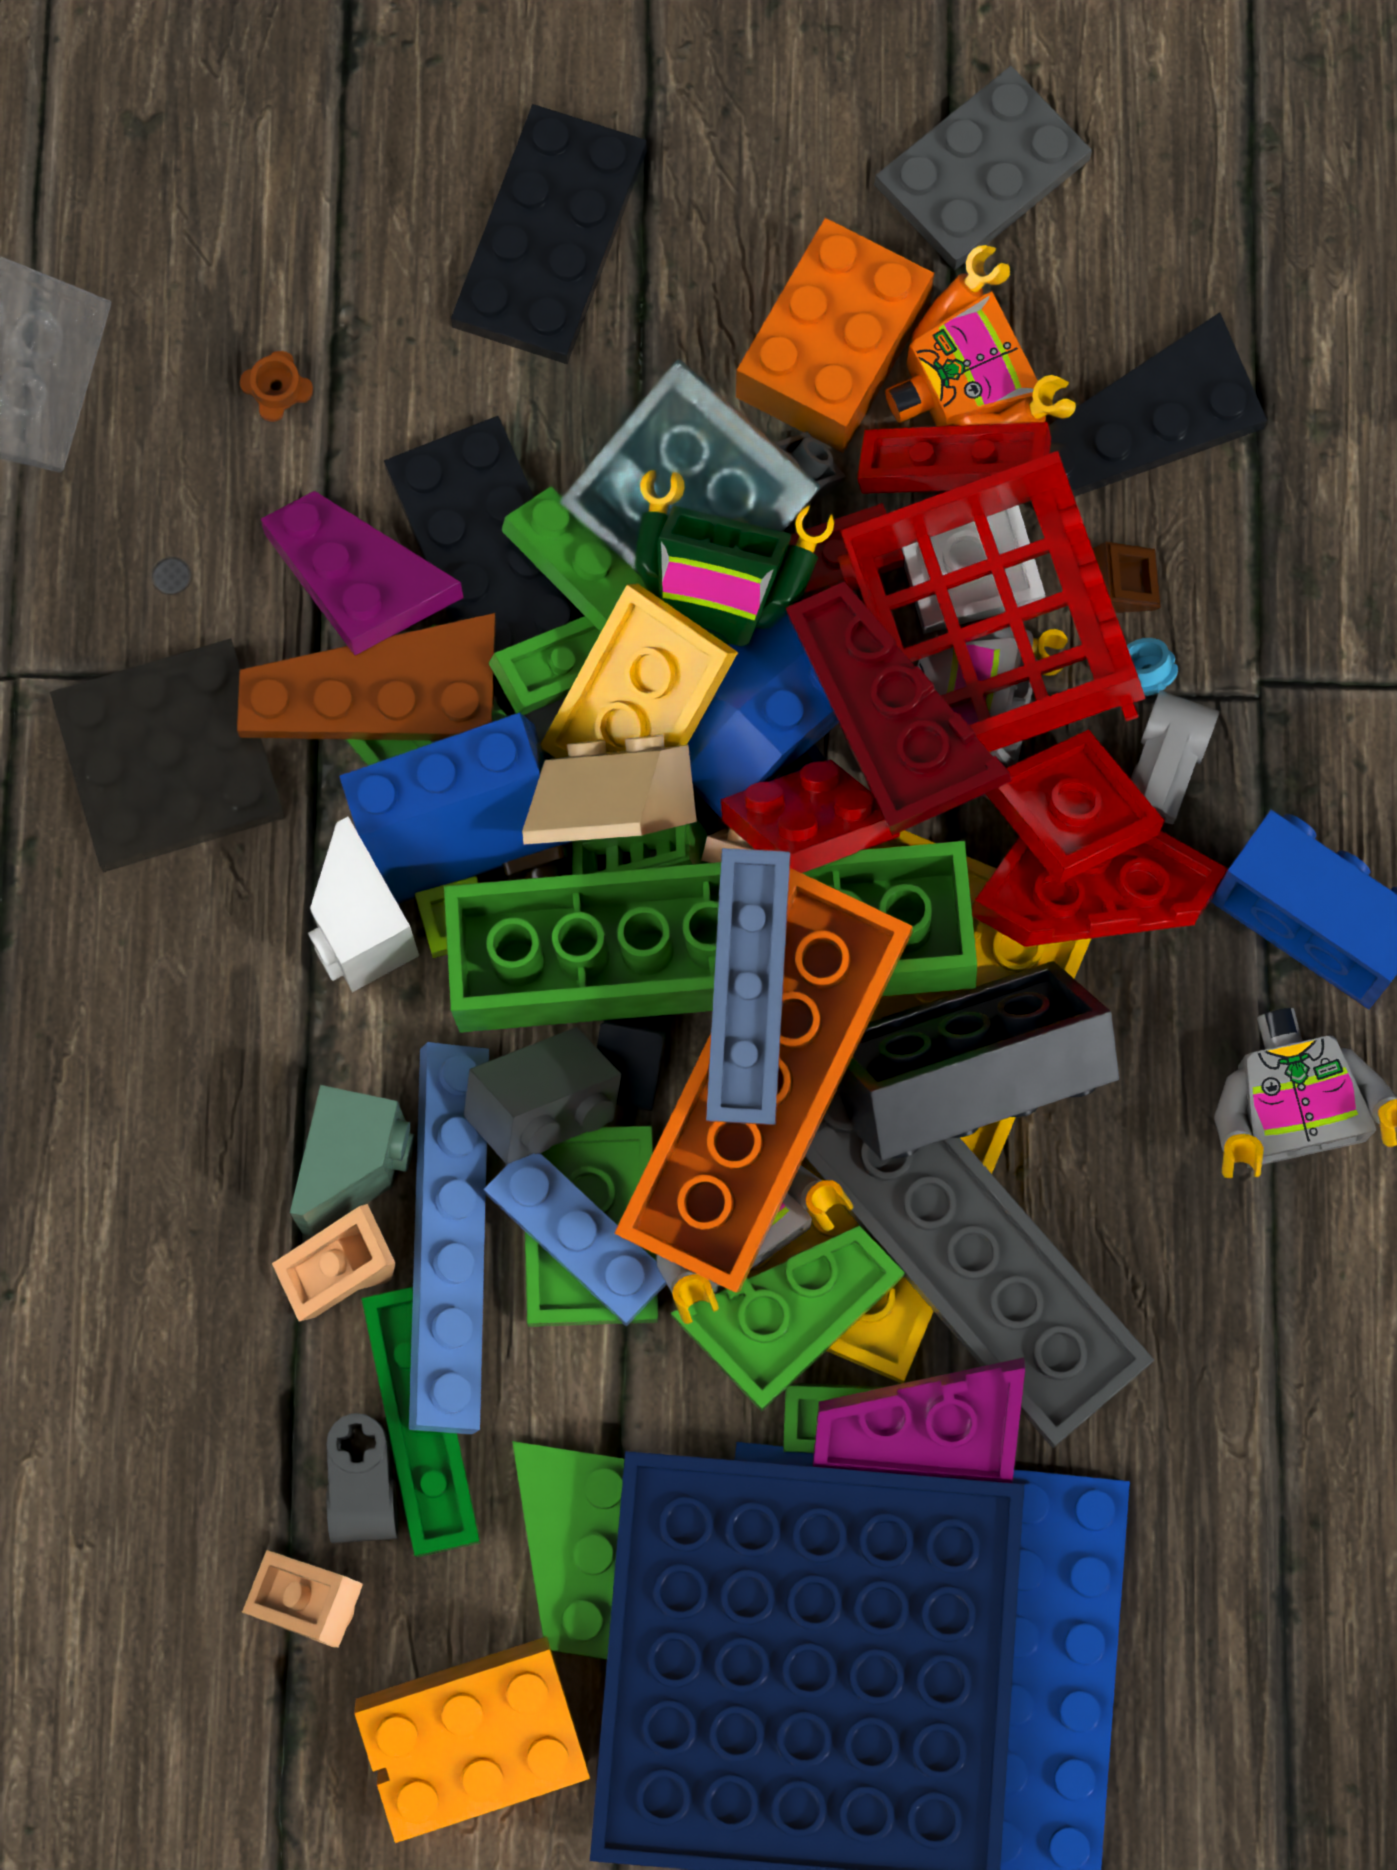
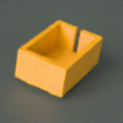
M547 1636L356 1699L354 1714L372 1771L378 1770L377 1787L395 1843L590 1779L586 1758Z

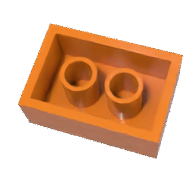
M824 218L736 370V398L802 432H808L813 438L844 453L930 303L934 272Z

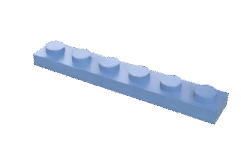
M427 1042L420 1048L409 1430L474 1434L480 1430L486 1197L484 1188L486 1187L487 1142L464 1117L469 1069L489 1061V1049L432 1042Z

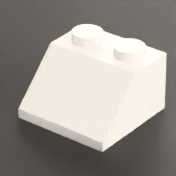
M349 817L338 821L310 907L318 928L308 932V935L331 980L334 981L343 976L351 991L354 992L419 956L409 923Z

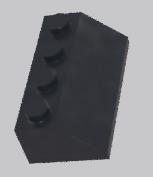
M1051 961L976 986L974 989H966L870 1021L837 1089L855 1133L881 1161L888 1158L907 1157L926 1145L950 1137L960 1138L975 1133L979 1127L1009 1117H1024L1035 1112L1038 1107L1067 1097L1086 1096L1095 1091L1097 1087L1120 1080L1112 1014L1106 1006L1055 961Z

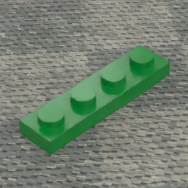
M413 1287L361 1298L414 1556L418 1558L480 1544L458 1433L409 1430Z

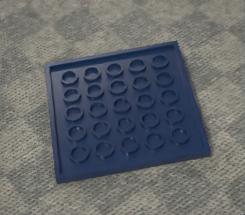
M625 1451L590 1861L687 1870H1000L1025 1484Z

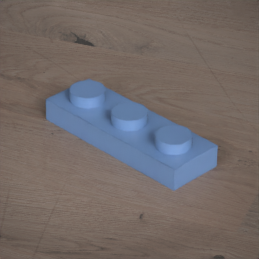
M541 1153L531 1154L507 1164L484 1188L485 1194L626 1327L665 1287L666 1282L657 1267V1262L640 1246L614 1234L618 1225Z

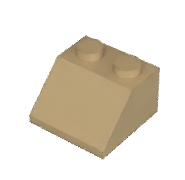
M663 735L625 739L626 750L607 752L606 740L567 744L568 756L544 761L522 831L524 845L642 836L697 822L689 746L665 747Z

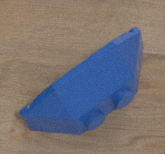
M788 614L772 628H755L749 645L741 647L732 644L728 645L736 650L738 654L687 744L689 746L693 790L721 819V799L745 791L752 784L774 780L838 724L837 718L791 624Z

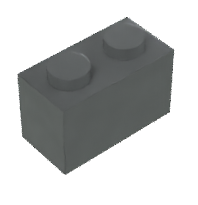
M575 1027L469 1069L464 1117L506 1164H509L531 1154L542 1153L553 1145L585 1132L596 1131L605 1124L614 1121L621 1073Z

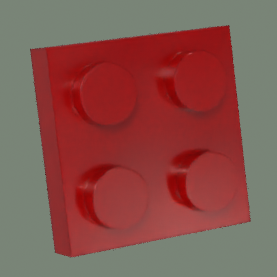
M1089 729L1006 768L1010 772L1012 782L985 793L1058 884L1158 836L1165 821Z
M831 759L824 762L807 764L800 771L769 782L752 784L745 791L721 799L722 821L755 850L790 852V868L800 873L857 853L859 850H865L900 837V832L893 836L891 835L872 792Z

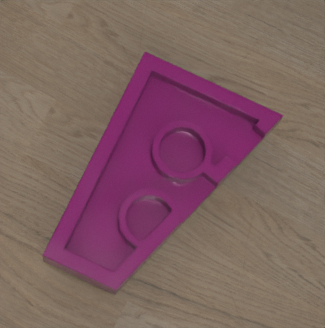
M316 491L261 518L265 536L354 656L464 598L460 581Z

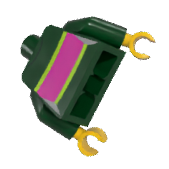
M656 470L648 471L641 479L640 491L644 499L650 503L649 511L643 512L641 515L635 555V566L646 589L724 643L740 647L749 645L755 628H772L787 615L786 607L801 601L818 560L814 550L817 543L823 542L832 533L834 528L833 515L831 514L825 532L821 535L813 536L808 534L803 528V518L808 513L810 505L803 508L798 514L795 523L797 533L799 534L796 546L789 545L791 534L675 505L670 515H667L668 505L678 502L683 496L685 489L684 480L681 474L673 472L670 479V492L667 496L660 498L654 490L657 472Z

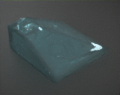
M678 359L564 495L560 503L638 572L635 566V555L641 515L643 512L649 511L650 504L644 499L640 491V482L642 477L650 470H656L657 472L654 490L660 498L667 496L670 492V479L673 472L681 474L684 480L685 489L683 496L678 502L668 505L667 515H670L675 505L781 532L789 526L822 486L684 362Z

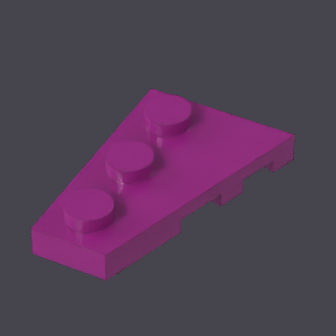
M1024 1357L819 1401L813 1467L1012 1483L1026 1368Z

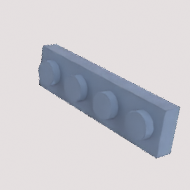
M722 848L706 1120L710 1122L776 1125L790 852Z

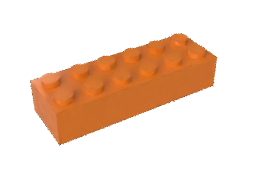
M790 868L776 1125L710 1122L706 1120L711 1047L710 1034L614 1234L735 1293L740 1292L912 934V925Z

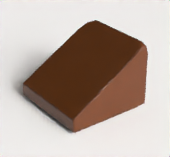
M1104 542L1092 548L1115 613L1155 611L1161 608L1155 549L1112 542Z

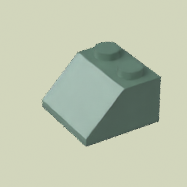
M320 1085L290 1209L291 1216L303 1234L316 1235L357 1207L369 1203L391 1189L397 1170L407 1172L412 1157L415 1134L409 1133L410 1122L405 1121L398 1101Z

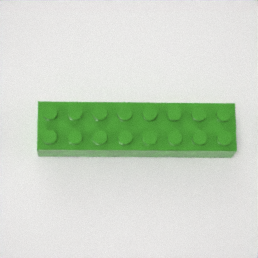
M965 841L859 850L857 853L802 873L912 925V934L882 996L976 988L977 958ZM721 862L444 886L451 1012L459 1032L713 1011Z

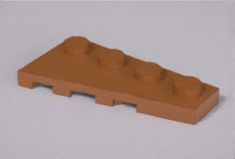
M495 613L394 635L355 656L348 646L241 669L239 674L237 720L239 737L440 741L493 722L495 674L489 665V661L495 653Z

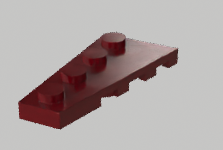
M845 581L786 607L791 624L892 836L1012 782L1010 772L984 747L976 737L974 730L939 695L934 688V684L918 666L915 667L896 645L895 639Z

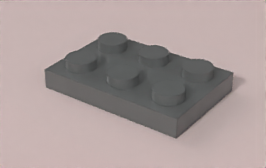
M1010 66L877 173L874 186L955 271L966 262L969 253L974 248L987 245L1090 160L1092 149L1028 82Z

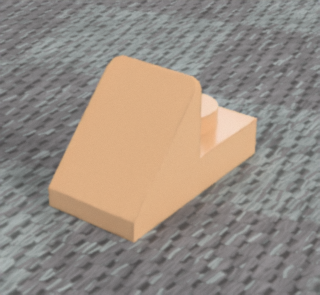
M368 1204L349 1212L273 1262L272 1265L300 1322L319 1316L360 1289L391 1281L395 1261Z
M266 1550L242 1613L328 1646L339 1648L346 1628L353 1618L355 1605L363 1584L346 1576Z

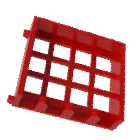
M1058 451L841 530L848 552L837 556L846 584L852 591L861 590L865 606L895 639L896 645L907 658L914 662L954 647L966 686L940 696L951 708L972 701L979 722L969 726L974 730L978 740L989 752L1119 706L1122 708L1126 722L1139 718L1134 702L1146 698ZM1032 501L1044 539L999 554L987 516ZM975 522L987 559L943 575L930 537ZM918 542L930 580L886 596L874 558ZM1050 553L1063 591L1018 607L1005 569ZM993 574L1006 612L961 628L948 590ZM936 594L948 633L904 648L891 610ZM1069 606L1082 645L1036 661L1023 622ZM1011 627L1024 665L979 681L966 642ZM1086 659L1088 660L1094 678L1093 681L1048 696L1042 675ZM1027 680L1030 681L1036 701L991 717L984 696Z

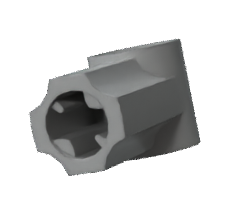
M1160 690L1140 742L1145 745L1139 762L1134 768L1131 781L1165 820L1164 823L1174 824L1195 764L1201 763L1219 711Z

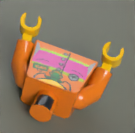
M982 245L974 248L969 253L966 260L968 274H959L935 299L912 333V343L909 345L907 367L912 378L885 390L888 405L897 422L902 423L927 411L930 412L937 427L1045 422L1047 414L1064 419L1074 413L1076 403L1066 398L1054 405L1052 403L1056 391L1066 388L1069 382L1054 375L1044 376L1039 381L1037 380L993 292L991 291L983 295L982 287L985 284L1000 285L1010 275V267L1004 263L997 265L989 275L985 274L984 262L995 252V247Z

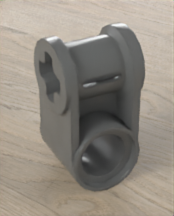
M353 1413L343 1416L331 1427L326 1443L329 1482L327 1485L326 1504L330 1542L332 1544L398 1539V1501L396 1484L393 1479L392 1450L389 1433L381 1423L366 1414ZM362 1427L364 1435L375 1439L376 1445L374 1449H368L364 1452L363 1462L356 1463V1458L353 1454L343 1451V1441L354 1439L355 1428Z

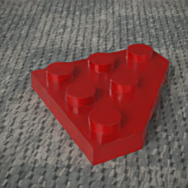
M1160 830L1158 836L1058 884L1021 837H1019L974 900L972 917L1024 947L1195 925L1216 893L1228 868Z

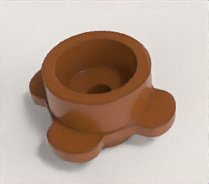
M275 351L270 356L260 359L252 369L244 371L240 377L241 390L245 394L254 397L259 404L260 416L270 422L279 421L282 419L286 409L297 402H308L313 395L312 382L308 378H303L299 375L293 356L286 351ZM273 382L282 383V388L274 391L271 389V385Z

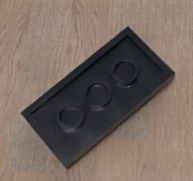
M532 104L451 316L452 328L568 364L646 155L647 140Z
M499 415L384 460L386 471L423 558L461 582L464 598L445 607L451 623L495 613L496 653L585 616L501 531L505 517L534 498Z

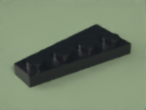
M1219 312L1077 406L1070 417L1059 418L1049 425L1051 434L1050 453L1058 451L1074 497L1264 429L1267 418L1221 313Z

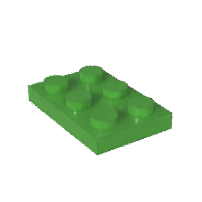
M652 1126L601 1127L596 1131L585 1132L553 1145L541 1154L618 1225L653 1154ZM525 1232L528 1327L623 1324ZM644 1249L656 1261V1254ZM656 1295L630 1323H658V1296Z

